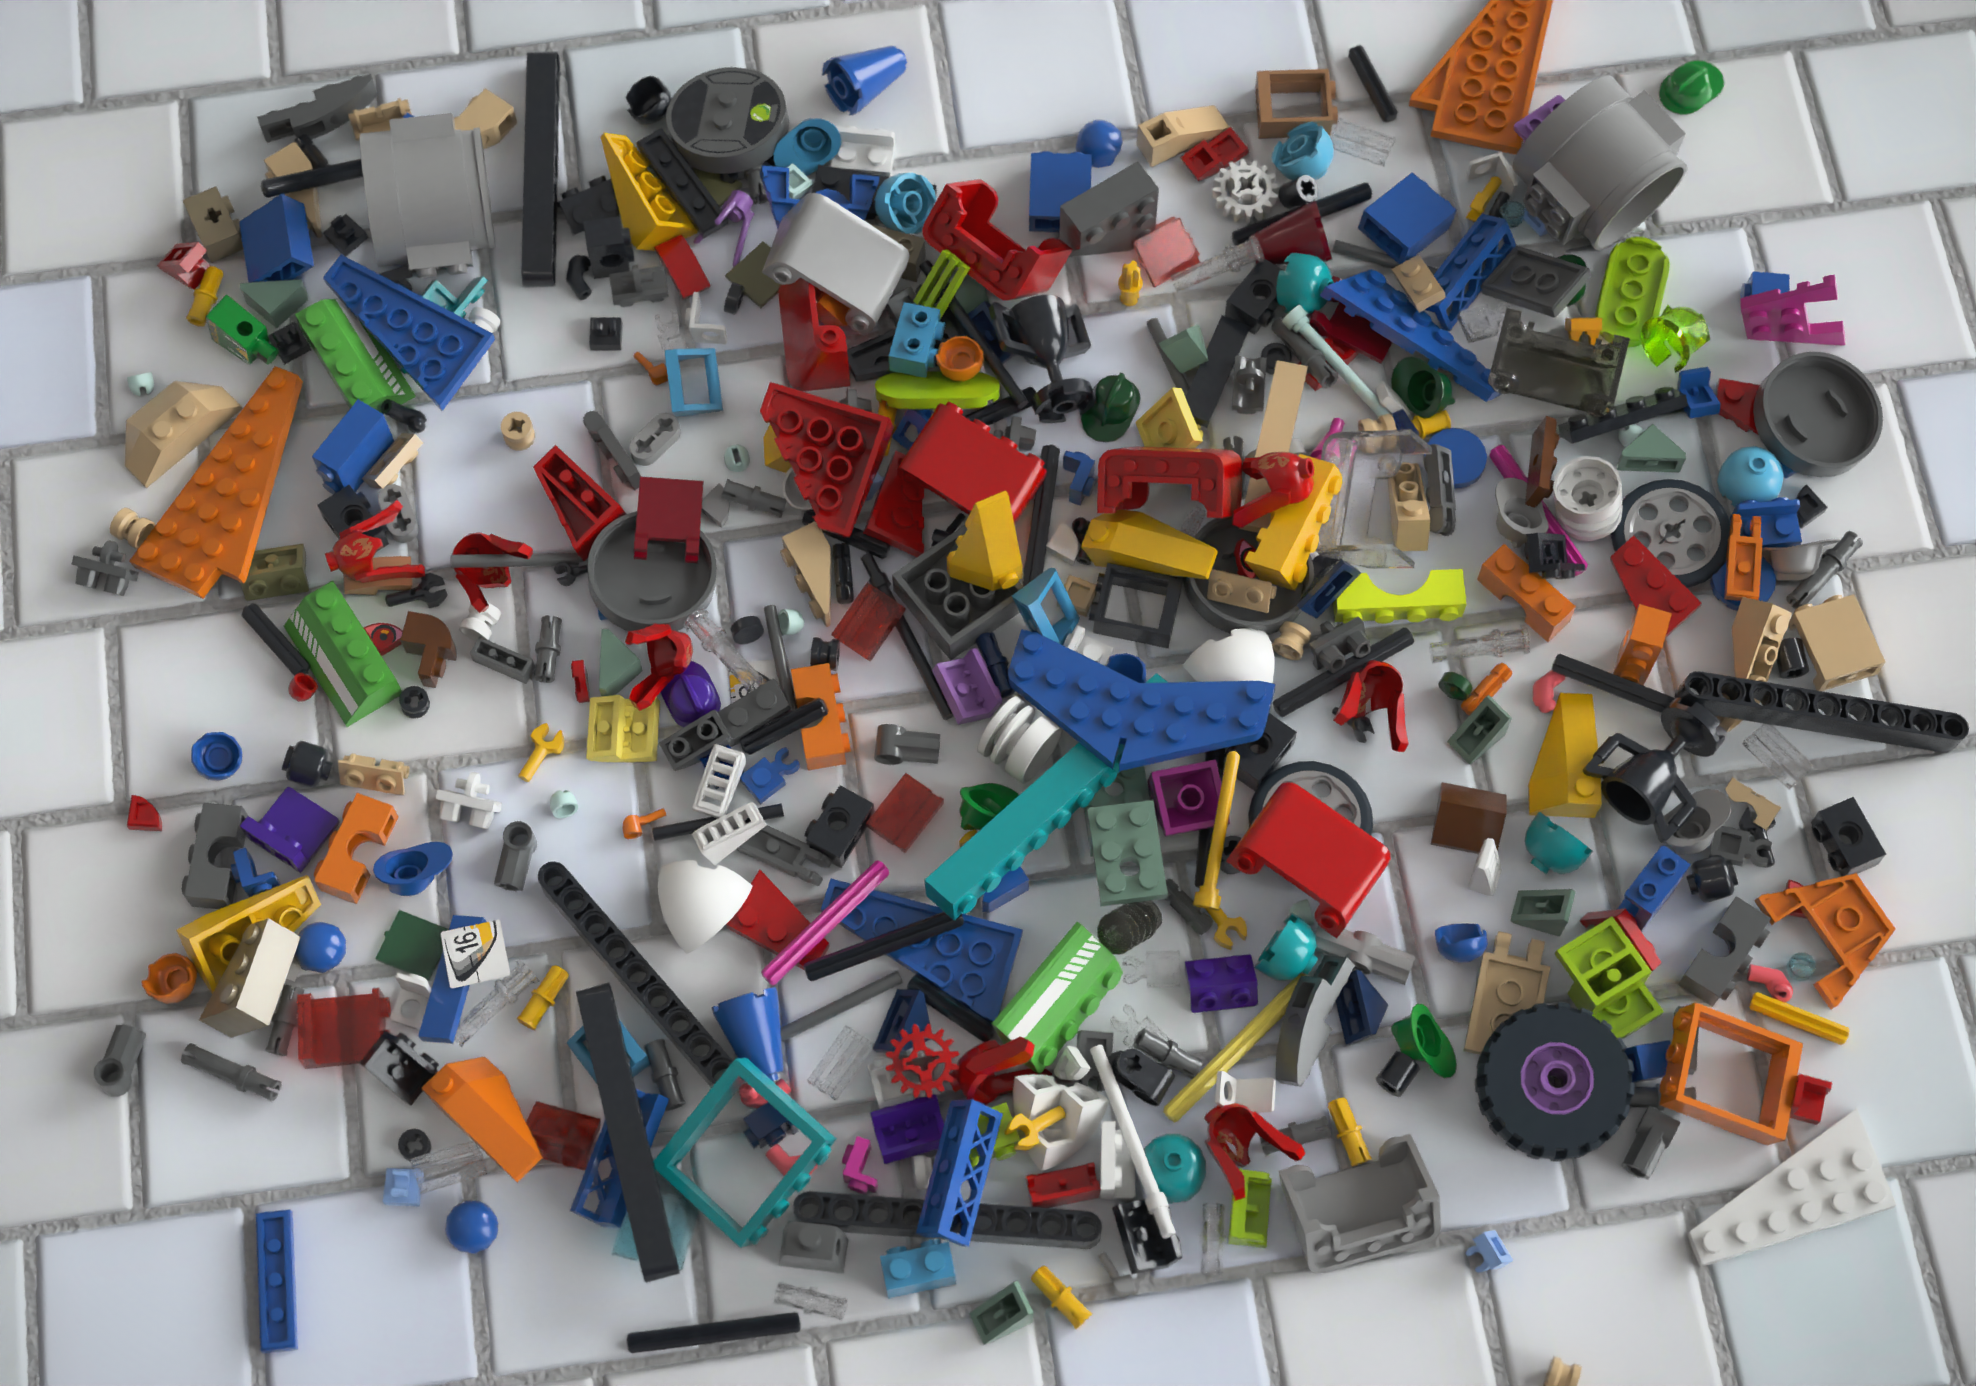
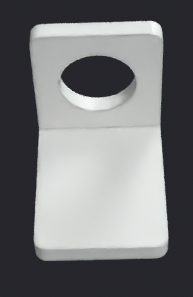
M1502 151L1469 162L1466 173L1467 180L1495 172L1502 181L1501 185L1504 191L1510 195L1509 200L1514 199L1518 186L1517 175L1513 171L1512 165H1508ZM1489 163L1485 168L1476 170L1480 165Z
M694 292L692 308L687 307L685 314V325L689 326L692 342L727 344L725 326L699 324L701 302L699 292ZM703 332H714L718 336H707Z
M396 973L395 979L402 989L393 1007L390 1019L393 1022L420 1030L431 987L428 984V980L419 975L409 974L407 976ZM408 1001H416L421 1006L420 1013L415 1018L409 1019L402 1015V1007Z
M1218 1071L1215 1103L1220 1107L1237 1103L1257 1113L1273 1112L1276 1080L1273 1078L1235 1079L1224 1071ZM1225 1083L1227 1084V1087H1228V1098H1227V1100L1225 1099V1096H1224V1085H1225Z

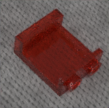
M372 988V994L315 999L311 993L297 995L298 1060L305 1069L359 1064L384 1031L391 1033L389 1029L386 1030V1017L391 1016L390 999L384 996L380 988Z

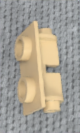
M398 98V101L382 104L380 107H370L358 111L354 109V113L348 115L355 139L360 140V133L390 130V119L403 118L406 113L411 114L408 100L401 101V98Z
M1212 569L1209 575L1207 599L1268 613L1270 598H1275L1277 587L1272 586V583L1269 581L1266 582Z
M354 753L350 756L345 755L343 760H338L340 785L384 793L405 794L403 779L408 778L410 768L405 766L404 762L381 759L379 766H374L376 763L375 758L360 756Z

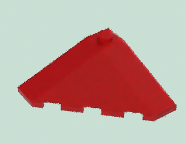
M770 382L760 408V413L764 421L770 423L776 435L774 441L785 462H790L796 474L793 478L804 500H809L816 514L813 518L818 528L849 538L894 429L890 418Z

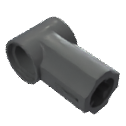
M894 724L878 726L874 760L878 763L898 765L903 761L938 764L940 734L906 731L904 727Z
M514 821L506 826L503 832L504 844L494 885L516 892L523 891L531 856L537 848V840L527 823ZM517 835H528L527 841L520 846L512 844L513 839Z
M125 1024L116 1025L104 1058L97 1063L93 1073L95 1080L106 1094L118 1097L129 1091L132 1086L131 1073L146 1038L144 1031ZM120 1072L119 1077L115 1081L106 1082L107 1077L111 1073Z
M1648 1106L1636 1128L1635 1133L1637 1135L1621 1166L1630 1174L1648 1180L1659 1162L1664 1148H1668L1676 1134L1680 1121Z

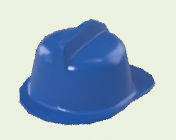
M429 842L406 849H399L381 856L375 862L373 872L378 880L388 885L391 893L400 896H413L423 892L434 880V876L447 868L452 861L453 852L451 847L443 842Z

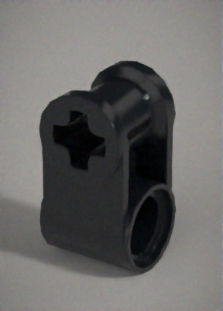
M1137 1049L1116 1051L1108 1057L1117 1082L1132 1091L1142 1101L1153 1106L1160 1105L1175 1078V1074L1171 1070L1153 1061Z

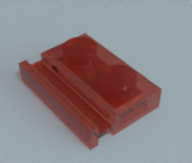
M867 582L831 636L840 639V642L871 662L906 608Z
M905 773L866 822L867 828L890 844L900 848L903 853H906L942 807L944 799L932 793V790Z

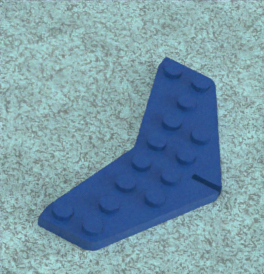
M1021 629L1008 669V682L1012 689L1112 770L1120 744L1125 745L1119 764V771L1260 739L1265 730L1275 692V684L1260 680L1138 683L1037 632Z

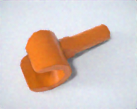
M640 352L634 354L633 357L645 368L654 385H660L668 381L667 368L664 363L653 366Z
M664 808L645 816H627L623 821L622 827L625 839L640 837L642 835V825L666 816Z

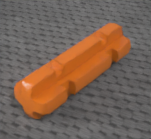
M1504 663L1497 664L1491 670L1490 675H1487L1471 692L1470 697L1461 703V709L1470 716L1486 696L1489 695L1492 698L1498 692L1502 684L1506 683L1512 676V670Z

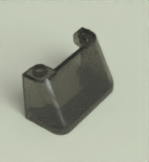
M1506 308L1488 377V383L1494 391L1501 394L1512 393L1584 411L1593 417H1602L1612 411L1630 338L1614 335L1613 341L1608 344H1602L1603 339L1596 338L1594 345L1534 331V322L1529 321L1527 326L1521 321L1522 311Z

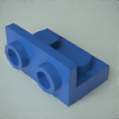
M1779 497L1767 502L1746 500L1737 504L1732 514L1741 515L1740 536L1750 537V521L1753 516L1761 517L1760 538H1763L1762 548H1787L1801 545L1802 543L1797 518V511L1800 507L1799 499L1789 500L1786 497Z

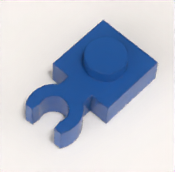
M786 747L776 753L775 760L772 763L764 757L740 777V782L760 805L786 785L785 779L782 777L783 775L794 774L800 768L797 759L789 765L782 762L789 755V750Z

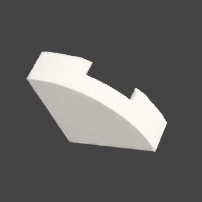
M1384 381L1375 388L1380 404L1398 419L1403 420L1410 414L1403 400Z
M1062 521L1046 545V551L1074 565L1078 553L1077 538L1074 531Z
M1066 1046L1053 1073L1059 1079L1078 1081L1089 1072L1090 1067L1077 1047Z

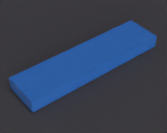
M453 915L449 930L487 921L484 917ZM442 951L418 1037L424 1042L453 1044L470 985L450 988L444 951Z
M288 1209L256 1213L260 1352L264 1354L298 1349L293 1212Z

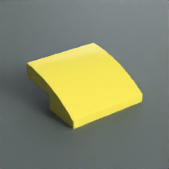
M621 695L590 698L586 759L598 762L631 763L657 761L660 700L656 697L651 706L639 711L633 706L630 699H624Z

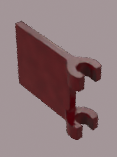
M1336 276L1332 277L1334 283L1342 280ZM1333 297L1330 299V302H1339ZM1341 302L1336 307L1330 321L1325 314L1314 310L1309 324L1320 336L1328 337L1382 364L1392 342L1371 329L1369 320L1357 315L1352 317L1344 312L1346 306Z
M640 476L634 559L647 560L649 540L686 543L685 563L698 564L704 481Z

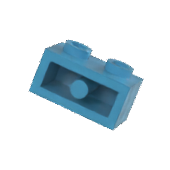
M903 303L889 353L890 371L926 378L929 367L934 368L936 363L935 355L938 353V350L934 349L936 340L941 341L944 334L945 322L940 320V309Z
M940 1239L928 1240L920 1244L921 1248L907 1250L906 1246L894 1247L886 1251L887 1255L880 1256L888 1299L956 1285V1275L949 1242L941 1243Z

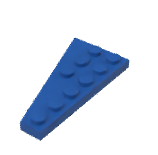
M341 254L323 277L326 285L441 411L444 410L495 341L493 333Z
M1369 269L1327 285L1320 294L1327 301H1330L1333 297L1346 306L1344 312L1352 317L1357 315L1370 321L1371 329L1413 355L1416 350L1430 360L1427 364L1435 370L1440 368L1454 374L1453 380L1485 402L1500 396L1506 389L1507 385L1500 380L1496 372L1483 366L1473 352L1461 347L1454 340L1451 333L1441 329L1431 321L1428 313L1425 311L1419 313L1415 306L1409 302L1407 295L1394 289L1386 282L1385 276L1380 272Z
M830 878L821 912L851 884ZM873 890L839 925L866 941L944 911L937 906ZM962 913L964 924L961 927L885 954L914 974L920 975L992 1024L1001 1011L1023 935V929Z

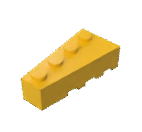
M1300 453L1298 456L1302 459L1310 458L1314 465V486L1312 492L1302 502L1289 504L1270 512L1271 523L1268 529L1261 527L1256 537V540L1259 542L1256 552L1249 551L1244 560L1260 580L1269 581L1274 585L1294 591L1298 583H1301L1306 576L1307 560L1310 553H1314L1318 546L1319 530L1321 525L1327 522L1330 516V503L1333 495L1338 494L1342 485V474L1334 463Z

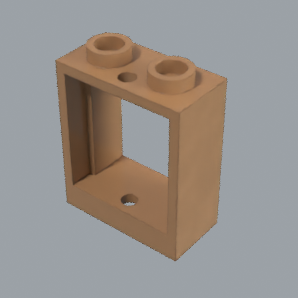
M1329 69L1257 71L1255 96L1259 139L1290 138L1287 135L1290 130L1307 122H1316L1318 126L1321 125L1328 135L1331 136L1332 125H1337L1338 109L1337 106H1332V99H1335L1336 85L1335 81H1330ZM1319 92L1321 117H1272V93Z

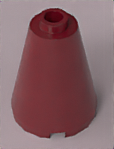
M1316 201L1309 202L1249 237L1250 243L1245 244L1249 262L1256 261V264L1263 257L1274 265H1286L1289 262L1284 261L1292 253L1313 255L1320 258L1323 262L1332 260Z

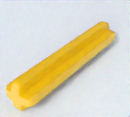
M1759 992L1754 993L1751 998L1749 1008L1753 1011L1839 1045L1845 1044L1848 1039L1850 1029L1846 1026Z

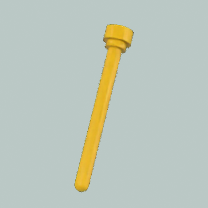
M1230 751L1226 757L1204 884L1199 887V892H1195L1193 906L1210 910H1219L1221 896H1219V889L1216 887L1240 756L1236 751Z

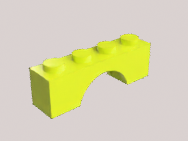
M1463 569L1431 570L1428 579L1421 588L1405 595H1394L1384 592L1373 584L1367 573H1361L1333 602L1334 622H1343L1345 624L1356 617H1359L1362 621H1375L1380 624L1407 619L1409 622H1421L1426 618H1439L1442 621L1455 620L1463 616L1466 607Z

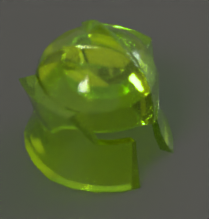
M1667 304L1661 316L1650 318L1644 323L1640 338L1645 353L1656 367L1672 354L1664 343L1666 340L1681 357L1674 367L1676 373L1687 365L1689 358L1694 352L1710 340V333L1702 314L1684 306L1672 309Z

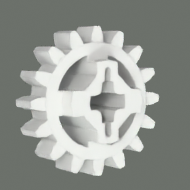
M1241 159L1240 166L1229 162L1228 170L1221 168L1219 177L1214 178L1212 198L1216 199L1215 207L1217 209L1224 207V217L1233 214L1234 222H1238L1240 217H1244L1246 223H1250L1253 216L1258 221L1262 220L1263 212L1270 215L1272 205L1277 204L1279 184L1275 183V174L1267 175L1268 166L1266 165L1260 169L1257 168L1256 160L1251 163V166L1246 165L1245 159ZM1261 185L1265 190V195L1263 194V189L1260 187ZM1226 187L1228 188V193L1231 195L1230 197H1228L1226 193Z

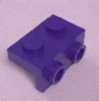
M1251 954L1184 961L1192 1013L1258 1005V982Z
M932 1094L931 1098H927V1096L919 1097L870 1113L884 1164L938 1149L944 1121L936 1094Z

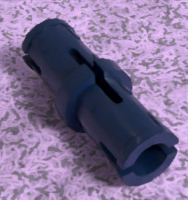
M993 632L981 634L976 639L978 649L987 664L995 686L999 688L1002 694L1001 697H1008L1016 691L1011 688L1008 682L1007 666L1009 662L1007 657L1002 655Z

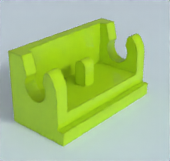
M1239 1169L1245 1176V1198L1235 1201L1232 1193L1228 1244L1266 1248L1272 1178H1269V1173Z

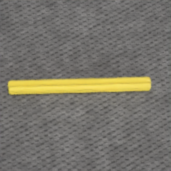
M1300 973L1164 1107L1163 1112L1171 1121L1177 1122L1216 1084L1218 1071L1227 1073L1285 1015L1290 998L1300 977L1306 975Z

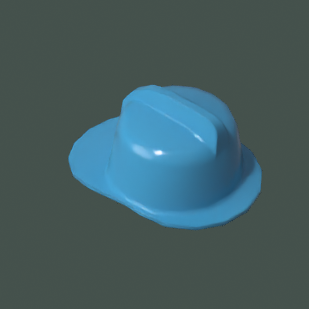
M821 118L803 120L776 144L773 153L774 163L776 167L784 168L793 163L808 176L818 169V165H824L839 152L841 135L837 127L827 120Z

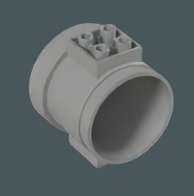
M1603 76L1572 94L1538 125L1516 154L1512 169L1528 186L1523 200L1527 211L1532 216H1537L1552 238L1558 239L1564 245L1581 233L1582 236L1590 241L1594 249L1602 250L1620 241L1641 225L1667 200L1680 184L1688 167L1676 155L1686 133L1645 90L1632 98L1612 76Z
M448 113L390 119V130L360 133L365 197L378 267L408 264L409 270L412 273H417L418 278L437 276L436 270L448 269L449 274L467 273V267L473 266L472 251L478 248H496L480 127L473 128V130H456L453 114Z

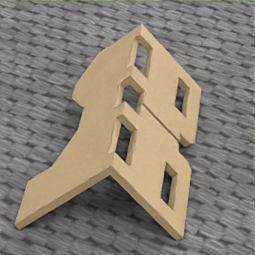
M1733 777L1725 788L1729 798L1734 802H1747L1753 806L1757 814L1754 823L1765 830L1768 829L1781 809L1780 806L1770 802L1764 796L1756 794L1753 789L1746 787Z

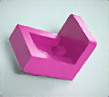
M857 1136L854 1145H847L842 1158V1164L846 1165L842 1174L845 1183H848L847 1188L859 1194L866 1195L867 1191L876 1193L878 1189L877 1179L862 1174L872 1149L871 1142Z

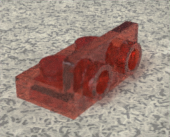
M536 1101L526 1124L530 1128L542 1159L562 1164L568 1168L586 1170L590 1149L601 1128V1119Z

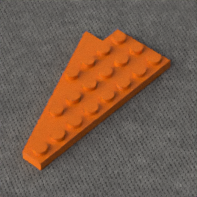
M1490 0L1410 97L1409 106L1436 112L1430 137L1515 155L1518 153L1523 139L1514 131V125L1529 114L1553 0Z
M277 366L272 369L129 560L136 569L202 599L205 598L221 574L243 584L245 583L303 381L297 374Z

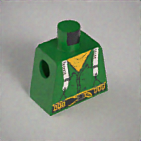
M227 294L206 316L212 340L245 363L252 364L258 357L269 365L277 357L279 350L270 344L265 325Z

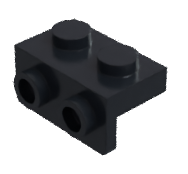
M605 175L589 181L590 188L579 192L578 188L575 187L561 193L563 200L556 202L558 208H561L572 235L585 231L583 221L611 218L620 215L612 180H607Z
M1550 533L1526 534L1527 542L1524 546V552L1529 562V573H1541L1542 579L1555 578L1558 580L1575 578V572L1585 571V564L1567 562L1565 535Z
M384 1031L359 1064L402 1101L412 1106L423 1092L421 1087L438 1072L436 1068L439 1064L423 1052L420 1056L413 1050L416 1044L400 1032L396 1036Z
M1145 1199L1118 1203L1112 1207L1131 1274L1165 1269L1182 1259L1180 1239L1176 1234L1169 1238L1162 1237L1154 1214H1150ZM1168 1207L1167 1212L1171 1219V1209Z

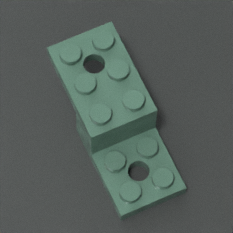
M1141 766L1120 771L1114 782L1119 783L1124 791L1118 796H1111L1105 791L1103 786L1095 793L1093 800L1084 808L1090 856L1094 857L1100 906L1167 899L1168 897L1154 801L1149 800L1145 767ZM1130 861L1138 866L1139 871L1133 876H1126L1121 872L1120 866L1124 862Z

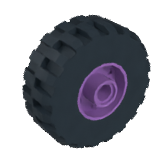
M1558 1002L1556 1005H1547L1546 1003L1535 1004L1532 1008L1521 1009L1515 1012L1510 1018L1502 1022L1484 1045L1476 1066L1475 1092L1478 1093L1480 1101L1478 1105L1482 1115H1485L1489 1121V1127L1495 1135L1499 1134L1506 1141V1145L1516 1151L1518 1149L1527 1153L1528 1157L1538 1160L1540 1158L1550 1159V1161H1563L1569 1158L1576 1159L1602 1146L1618 1131L1623 1120L1626 1119L1631 1108V1098L1634 1096L1635 1083H1632V1073L1634 1072L1632 1059L1627 1058L1624 1051L1627 1047L1621 1037L1617 1039L1611 1032L1613 1027L1604 1019L1601 1022L1593 1017V1012L1585 1008L1580 1010L1571 1008L1568 1003ZM1547 1076L1557 1077L1560 1080L1561 1088L1552 1087L1548 1083Z

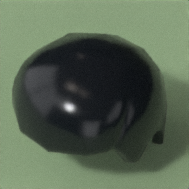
M652 75L641 78L631 87L626 95V100L631 108L628 109V112L640 124L648 125L660 121L666 115L671 101V94L668 88L659 78Z

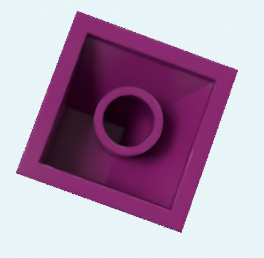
M1216 760L1151 772L1147 783L1151 800L1154 801L1155 814L1165 837L1214 828L1221 790V780Z

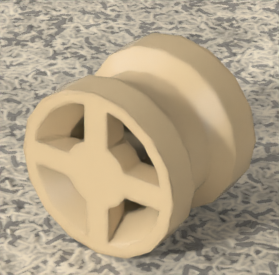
M512 412L503 418L501 431L506 445L516 451L528 449L535 440V432L530 417L522 412Z
M1285 621L1279 630L1281 634L1274 640L1272 648L1284 658L1300 660L1304 653L1303 646L1309 643L1311 633L1302 625Z
M1554 1356L1549 1365L1543 1386H1577L1582 1366L1575 1363L1572 1365L1564 1364L1561 1358Z

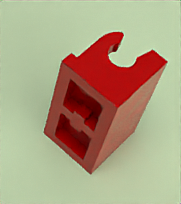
M1094 1162L1025 1176L1031 1207L1051 1208L1100 1198L1101 1189L1099 1180L1096 1178Z

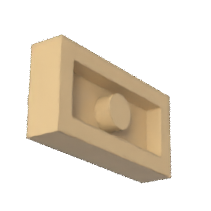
M1419 254L1392 269L1395 278L1419 313L1446 298L1442 287Z
M401 433L362 479L373 488L384 489L385 486L393 484L398 478L397 473L399 470L416 458L418 455L417 450L423 442L415 434Z

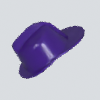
M694 661L690 662L682 674L674 675V678L660 692L672 718L683 728L715 709L718 712L721 708L719 694L708 672L702 665Z

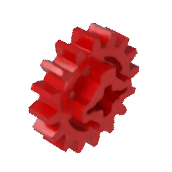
M913 1024L911 1034H908L904 1029L900 1030L902 1040L900 1042L894 1039L890 1041L895 1051L885 1053V1057L893 1059V1064L886 1066L885 1070L894 1071L896 1074L890 1082L894 1084L900 1081L903 1084L900 1090L901 1093L906 1092L908 1088L913 1089V1098H917L920 1091H925L927 1098H931L933 1088H936L940 1093L944 1092L942 1082L945 1080L946 1082L953 1083L954 1081L953 1077L949 1075L950 1070H959V1066L952 1063V1058L958 1056L959 1052L949 1050V1046L954 1040L951 1038L944 1041L942 1039L943 1029L937 1031L936 1034L931 1033V1024H927L924 1031H919L917 1024ZM924 1038L937 1043L942 1051L934 1052L928 1048ZM911 1041L912 1052L907 1058L899 1059L902 1048ZM918 1052H923L925 1057H938V1059L932 1060L926 1065L925 1071H921L918 1065H906V1063L912 1062L918 1057ZM945 1063L942 1074L933 1082L931 1072L937 1064ZM910 1070L919 1077L920 1084L909 1081L902 1072Z

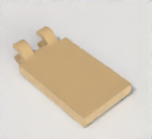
M1498 931L1494 941L1493 953L1484 952L1481 958L1463 1051L1481 1055L1487 1040L1502 1022L1521 1009L1526 1010L1532 1008L1535 1004L1544 1003L1551 967L1541 964L1545 945L1544 941L1531 939V942L1528 944L1526 958L1508 954L1512 934Z

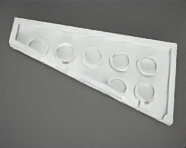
M1857 1108L1687 1234L1699 1267L1883 1212L1897 1206Z

